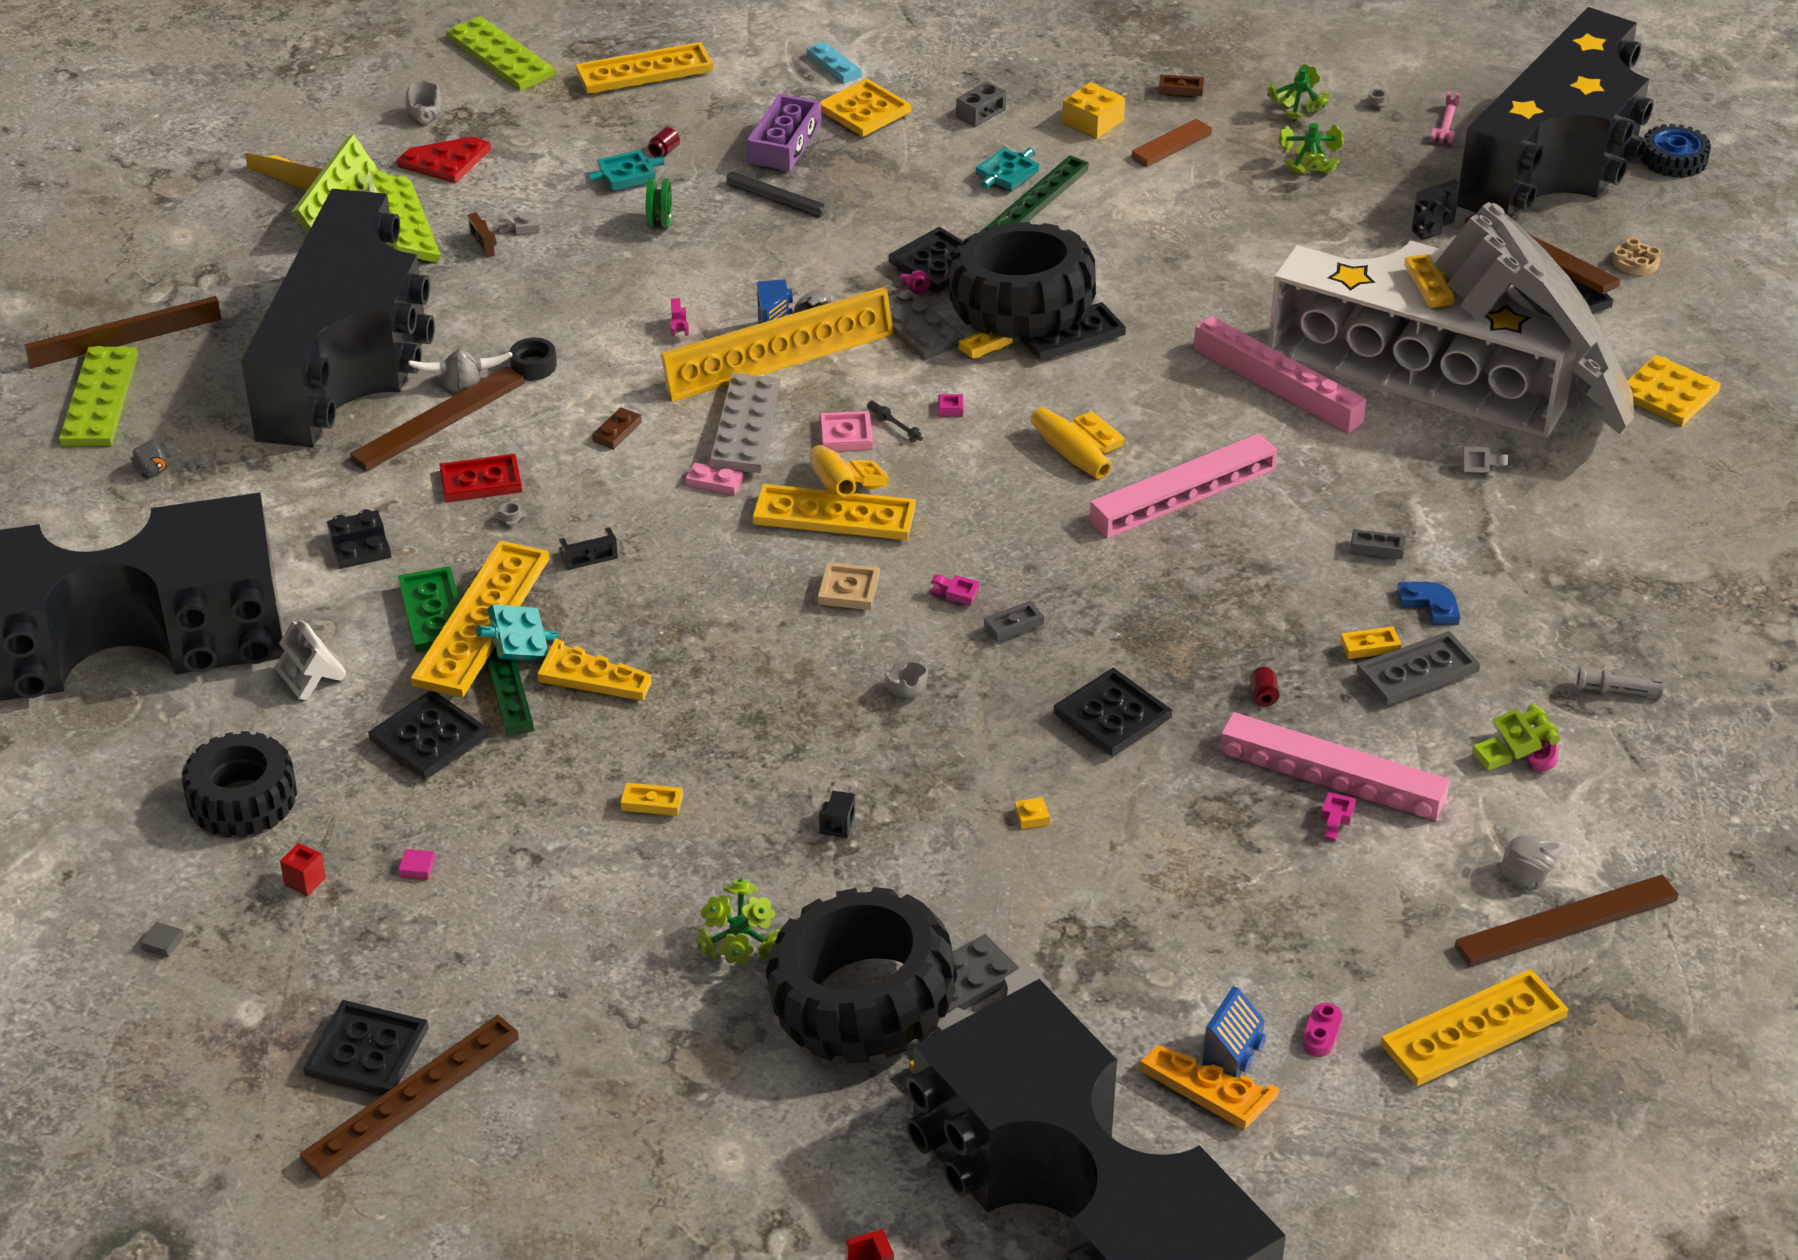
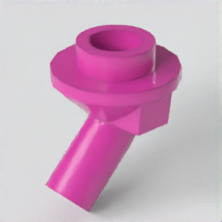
M920 270L913 271L911 274H901L900 276L901 283H906L908 289L914 294L925 293L930 286L929 276Z

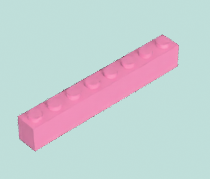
M1213 316L1208 317L1195 326L1193 350L1347 434L1364 422L1366 398Z
M1258 433L1092 500L1090 505V522L1106 538L1112 537L1275 470L1277 449Z
M1233 712L1222 732L1220 754L1429 820L1437 821L1447 799L1450 782L1448 778Z

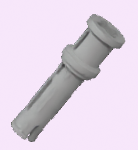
M1580 666L1577 674L1576 690H1598L1600 694L1613 691L1661 699L1664 683L1663 681L1613 675L1609 670L1605 669L1602 672L1586 670L1584 666Z

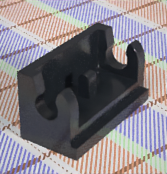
M604 528L607 536L569 545L565 538L559 539L561 544L559 553L566 569L572 570L618 559L617 539L611 528Z

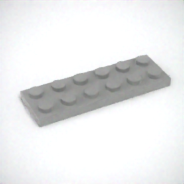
M732 373L710 459V467L761 473L779 396L781 379L771 376L762 377L746 373Z

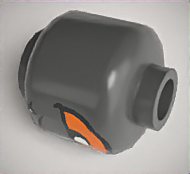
M149 440L133 449V457L130 460L140 476L144 474L150 478L168 468L167 458L171 457L164 443L158 445L156 441Z

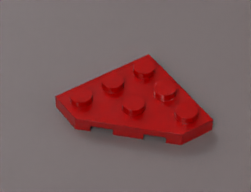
M465 137L408 148L397 159V165L403 169L456 184L491 150V143L478 137Z

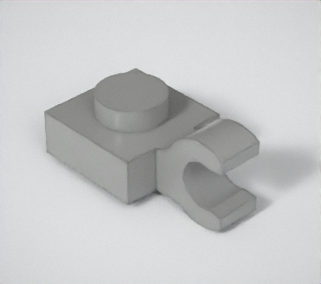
M536 212L513 214V218L504 213L497 215L499 223L506 222L504 225H498L499 233H508L510 231H516V235L539 233V222Z
M1490 447L1462 448V473L1488 474L1490 473V466L1505 467V465H1508V455H1490Z

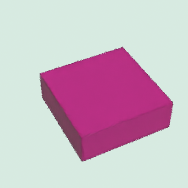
M938 394V417H963V394Z
M405 849L399 867L400 877L429 879L435 861L434 851Z

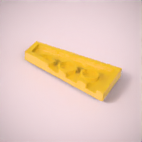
M555 638L537 674L538 682L641 701L644 700L652 683L651 674L622 663L618 665L609 663L607 657L601 655L597 657L585 653V649L578 646L570 648L564 645V641Z

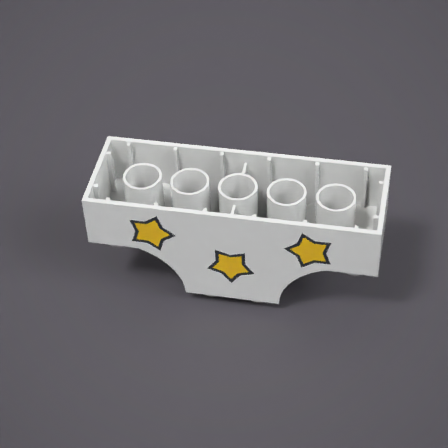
M1409 241L1402 249L1386 256L1369 259H1345L1297 245L1276 273L1268 346L1308 368L1547 439L1567 405L1574 367L1572 361L1575 359L1577 348L1554 317L1529 311L1512 299L1507 292L1503 294L1488 315L1481 321H1478L1460 306L1464 298L1451 288L1450 290L1455 297L1454 305L1441 308L1428 307L1404 266L1405 257L1429 254L1435 264L1445 251L1443 249ZM1438 268L1445 282L1448 284L1451 278L1448 277L1444 272H1442Z

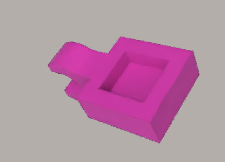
M671 298V336L675 337V332L684 331L685 336H688L689 324L686 321V307L681 308L680 298Z
M935 574L931 581V584L934 585L930 594L936 597L946 594V600L971 606L979 591L980 582L957 575L951 580L942 575Z
M1328 792L1321 814V819L1327 820L1325 839L1336 841L1340 824H1350L1356 805V798Z

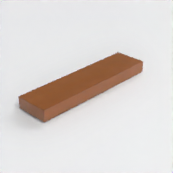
M1196 118L1132 150L1131 157L1143 165L1149 166L1211 135L1212 127Z

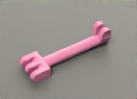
M1447 91V108L1440 129H1432L1430 142L1434 143L1436 138H1438L1439 144H1443L1444 140H1448L1447 144L1452 146L1455 131H1449L1455 109L1459 104L1461 93H1456L1455 98H1451L1452 92Z

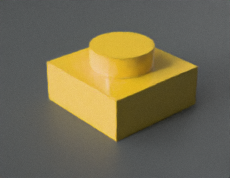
M1043 797L1015 801V812L1021 829L1049 825L1050 817Z

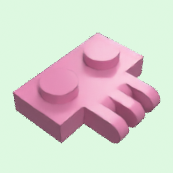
M709 459L707 465L693 464L686 477V486L735 496L743 481V472L710 467Z

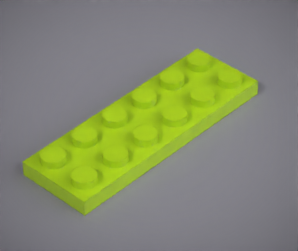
M482 16L474 17L470 21L457 24L453 28L446 30V36L449 40L519 91L556 76L553 66Z
M354 134L346 137L291 212L307 234L331 188L365 191L368 187L365 178L368 170L379 171Z
M368 170L365 178L370 192L387 194L390 213L398 214L400 218V233L397 242L394 243V249L417 254V259L438 263L441 254L412 181L404 176L396 177L382 171L374 172Z
M88 347L59 437L61 446H112L138 359L137 347Z

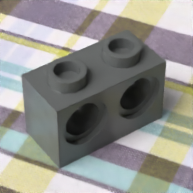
M988 81L956 98V117L974 127L1006 110V91Z

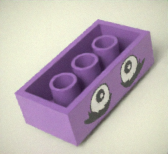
M778 94L747 139L748 163L759 167L775 168L780 171H791L821 125V101Z

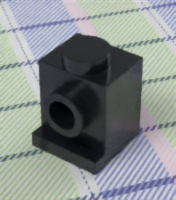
M832 791L829 802L825 801L823 809L819 812V834L848 838L855 817V794Z

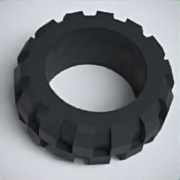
M1014 222V225L1002 226L1000 224L986 228L985 232L974 233L964 239L963 244L958 245L949 264V289L953 308L966 325L971 324L974 330L989 334L991 331L998 334L999 337L1016 339V336H1029V338L1046 336L1047 332L1054 330L1060 332L1071 327L1074 320L1080 321L1088 313L1096 296L1095 258L1086 241H1082L1077 233L1070 229L1061 230L1058 225Z
M873 887L871 892H858L856 888L837 891L836 897L823 902L818 898L804 906L801 910V916L797 920L789 918L778 932L775 944H772L765 972L773 1010L779 1018L781 1028L801 1047L805 1046L812 1054L831 1061L835 1056H843L848 1063L869 1062V1057L885 1054L887 1059L907 1051V1044L917 1039L921 1042L936 1030L939 1017L946 1016L956 992L955 982L958 977L950 936L942 921L923 902L911 895L906 894L900 898L893 889ZM889 959L903 963L894 974L885 980L864 988L840 990L820 985L834 971L857 961Z

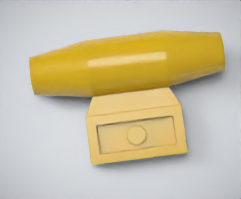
M1039 407L1030 418L1033 426L1052 448L1072 465L1097 479L1104 478L1111 470V463L1102 452L1107 453L1124 446L1125 438L1093 411L1075 417L1070 423L1044 407Z
M816 445L809 452V459L814 474L828 490L841 497L853 495L856 490L855 482H860L863 487L871 490H877L879 487H888L889 477L875 461L850 460V462H845L838 453L823 445Z

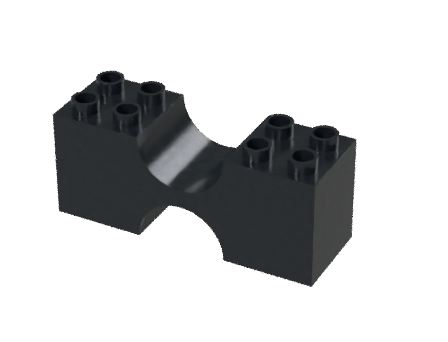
M261 492L151 508L147 524L137 535L120 545L99 551L82 552L58 547L45 538L40 524L0 530V701L36 698L44 694L64 692L65 681L77 664L97 652L114 647L140 646L155 650L168 658L175 669V674L205 672L214 668L247 663L259 664L267 660L279 659L285 651L279 644L283 638Z
M1040 979L914 1045L913 1076L907 1078L906 1081L908 1093L913 1101V1117L906 1121V1128L914 1146L923 1154L933 1150L944 1163L945 1177L954 1192L961 1197L971 1193L987 1213L1006 1205L1028 1203L1046 1206L1068 1216L1071 1219L1069 1252L1063 1255V1260H1283L1285 1233L1200 1145L1175 1154H1149L1128 1148L1112 1138L1117 1059Z

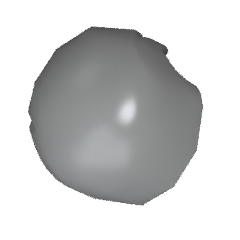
M914 661L908 662L904 669H899L897 665H894L891 671L885 674V685L892 694L898 697H916L925 690L928 668Z

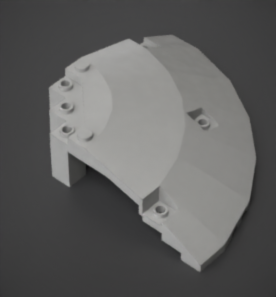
M1488 202L1481 207L1476 215L1467 221L1434 265L1451 278L1447 286L1464 298L1460 306L1478 321H1481L1488 315L1511 284L1552 315L1580 352L1572 361L1576 365L1572 371L1592 386L1586 395L1606 410L1600 419L1620 434L1634 419L1633 392L1618 359L1587 302L1569 276L1547 251L1512 218L1505 214L1500 206Z

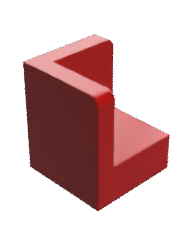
M297 843L280 860L285 886L306 896H309L326 878L322 853L300 843Z
M883 1229L847 1239L845 1242L846 1260H894V1252Z

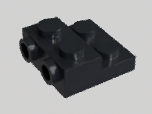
M1454 179L1417 192L1412 232L1422 240L1441 234L1443 226L1455 222L1460 188L1459 182Z
M363 509L356 515L347 517L336 515L332 520L326 521L329 539L340 569L392 558L385 536L384 525L378 510Z

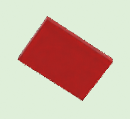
M516 454L439 464L445 502L523 492Z

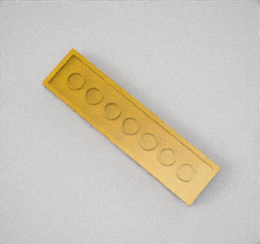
M499 540L412 675V686L463 698L495 647L492 638L476 636V627L478 625L489 626L490 621L487 609L491 605L520 606L549 561V551Z

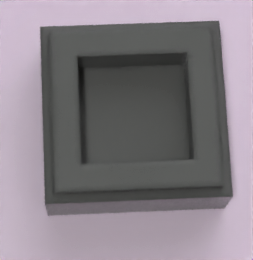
M155 922L140 943L143 950L169 957L184 935L182 929Z

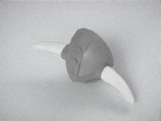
M457 349L444 361L423 363L410 360L408 365L425 372L440 374L444 386L458 394L480 381L481 370L494 367L512 357V353L508 352L490 358H474L470 353Z

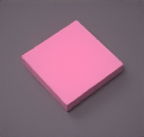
M869 411L819 413L821 443L823 446L833 451L873 449Z

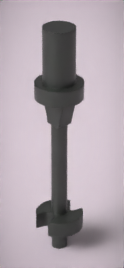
M874 400L868 402L867 408L875 413L879 420H887L908 433L907 436L910 437L908 440L911 442L923 440L919 428L912 427L910 429L891 415V409L887 406H881Z

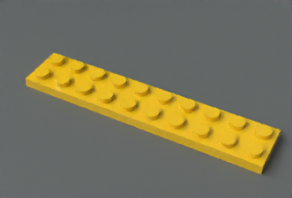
M881 287L662 352L660 355L668 397L674 402L727 386L730 383L732 373L760 376L892 336L894 331L887 289Z

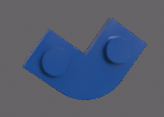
M1398 582L1397 591L1401 608L1428 607L1432 625H1459L1460 613L1455 595L1450 589L1434 582Z

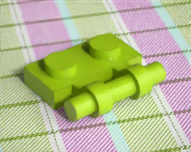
M1530 704L1527 708L1528 712L1524 714L1516 708L1492 719L1495 729L1516 760L1542 749L1540 741L1543 739L1549 741L1551 745H1556L1560 741L1558 729L1552 722H1548V715L1536 704Z

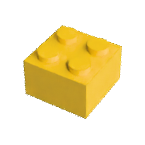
M1089 82L1063 100L1062 123L1098 139L1124 121L1125 97L1116 94L1114 91L1107 90L1096 83Z

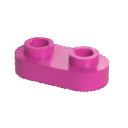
M1543 739L1540 741L1542 749L1528 755L1530 766L1536 771H1548L1558 763V744L1551 745L1549 741Z
M1321 1003L1312 1009L1303 1036V1048L1310 1055L1323 1057L1332 1052L1342 1023V1012L1337 1006L1330 1003Z

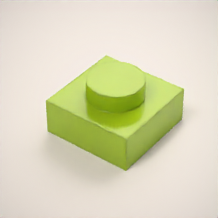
M1498 737L1475 744L1472 749V754L1487 771L1512 762L1513 754Z

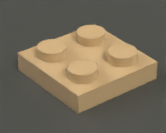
M827 562L818 595V605L871 610L880 577V567Z

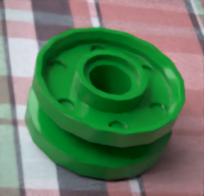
M649 178L647 181L645 209L646 223L649 228H654L657 217H660L663 228L670 227L672 213L670 179H663L661 189H657L655 178Z

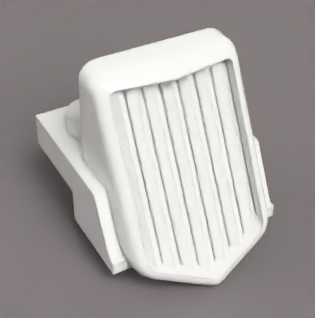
M299 620L297 623L292 621L279 643L285 651L274 668L299 699L308 700L321 677L343 681L346 671L338 656L328 649L303 620Z

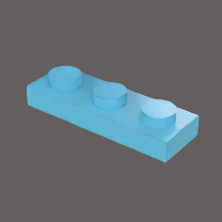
M819 42L807 48V56L843 84L862 77V70L826 42Z

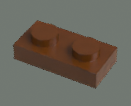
M1160 74L1159 94L1202 97L1204 77Z
M477 212L468 214L471 237L486 258L495 256L494 246L497 245L494 233L488 230L486 221L481 220Z
M620 407L592 434L593 442L614 450L642 423L641 415Z

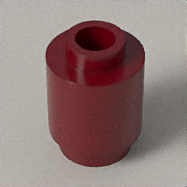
M665 127L652 137L648 144L650 154L656 158L660 156L665 157L679 146L680 137L677 131L670 127Z
M1262 666L1256 668L1250 676L1252 700L1259 706H1271L1280 697L1277 675L1269 667Z

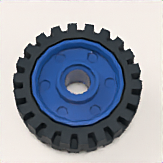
M1662 124L1661 127L1655 126L1645 133L1644 138H1646L1647 144L1641 160L1650 170L1654 169L1656 173L1663 172L1662 175L1664 176L1672 174V177L1677 178V175H1680L1683 178L1687 174L1691 177L1695 173L1699 174L1702 170L1706 169L1711 144L1710 140L1706 139L1707 136L1701 134V131H1693V127L1690 126L1686 129L1681 124H1679V127H1676L1675 124H1670L1669 127L1666 124Z

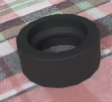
M536 337L525 338L517 341L510 348L509 352L512 353V357H510L511 369L522 375L526 380L543 379L550 376L557 367L555 346L546 339ZM532 356L543 357L537 361L522 360Z

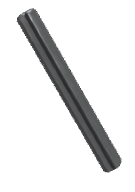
M733 171L727 174L726 178L729 185L820 217L826 212V205L819 201Z

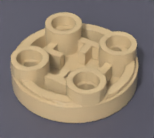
M1628 238L1626 243L1618 245L1614 249L1612 264L1616 269L1628 275H1650L1659 268L1661 250L1658 247L1641 243L1637 238Z

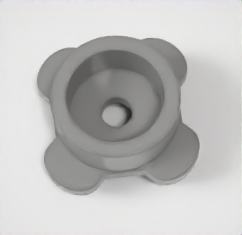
M1372 89L1368 93V99L1365 100V104L1373 108L1386 107V101H1389V96L1382 89Z
M506 502L501 505L500 512H497L495 516L497 520L504 521L507 526H515L520 519L527 517V512L521 510V506L516 502Z

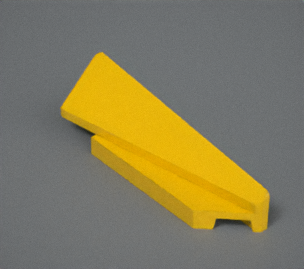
M248 152L245 153L247 168L304 190L309 189L323 170L317 167L298 164L277 155L262 156Z

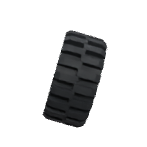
M241 731V734L230 732L225 733L224 737L218 738L216 736L211 738L208 744L205 745L203 743L197 747L196 753L190 755L182 770L183 778L181 780L190 817L194 819V822L199 827L205 828L206 831L214 835L220 833L222 837L230 838L231 835H237L238 838L247 837L246 834H260L263 832V829H271L276 826L278 820L282 821L289 814V810L293 808L296 801L297 786L291 756H289L288 750L272 737L267 739L266 735L256 732L254 735L249 731ZM237 781H255L244 787L224 788Z

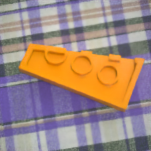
M1157 1045L1140 1061L1139 1070L1242 1130H1245L1278 1097L1279 1093L1278 1087L1269 1084L1265 1088L1253 1084L1254 1079L1241 1075L1240 1079L1223 1073L1224 1068L1213 1064L1211 1066H1202L1196 1063V1058Z

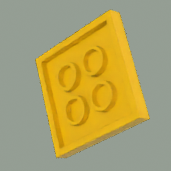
M866 78L822 100L821 112L864 137L912 112V104Z
M1654 355L1627 380L1633 392L1634 405L1680 426H1683L1720 391L1721 383L1712 380L1708 376H1703L1658 355Z

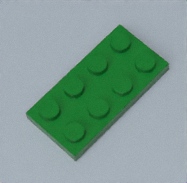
M451 566L398 575L416 653L430 649L460 602Z

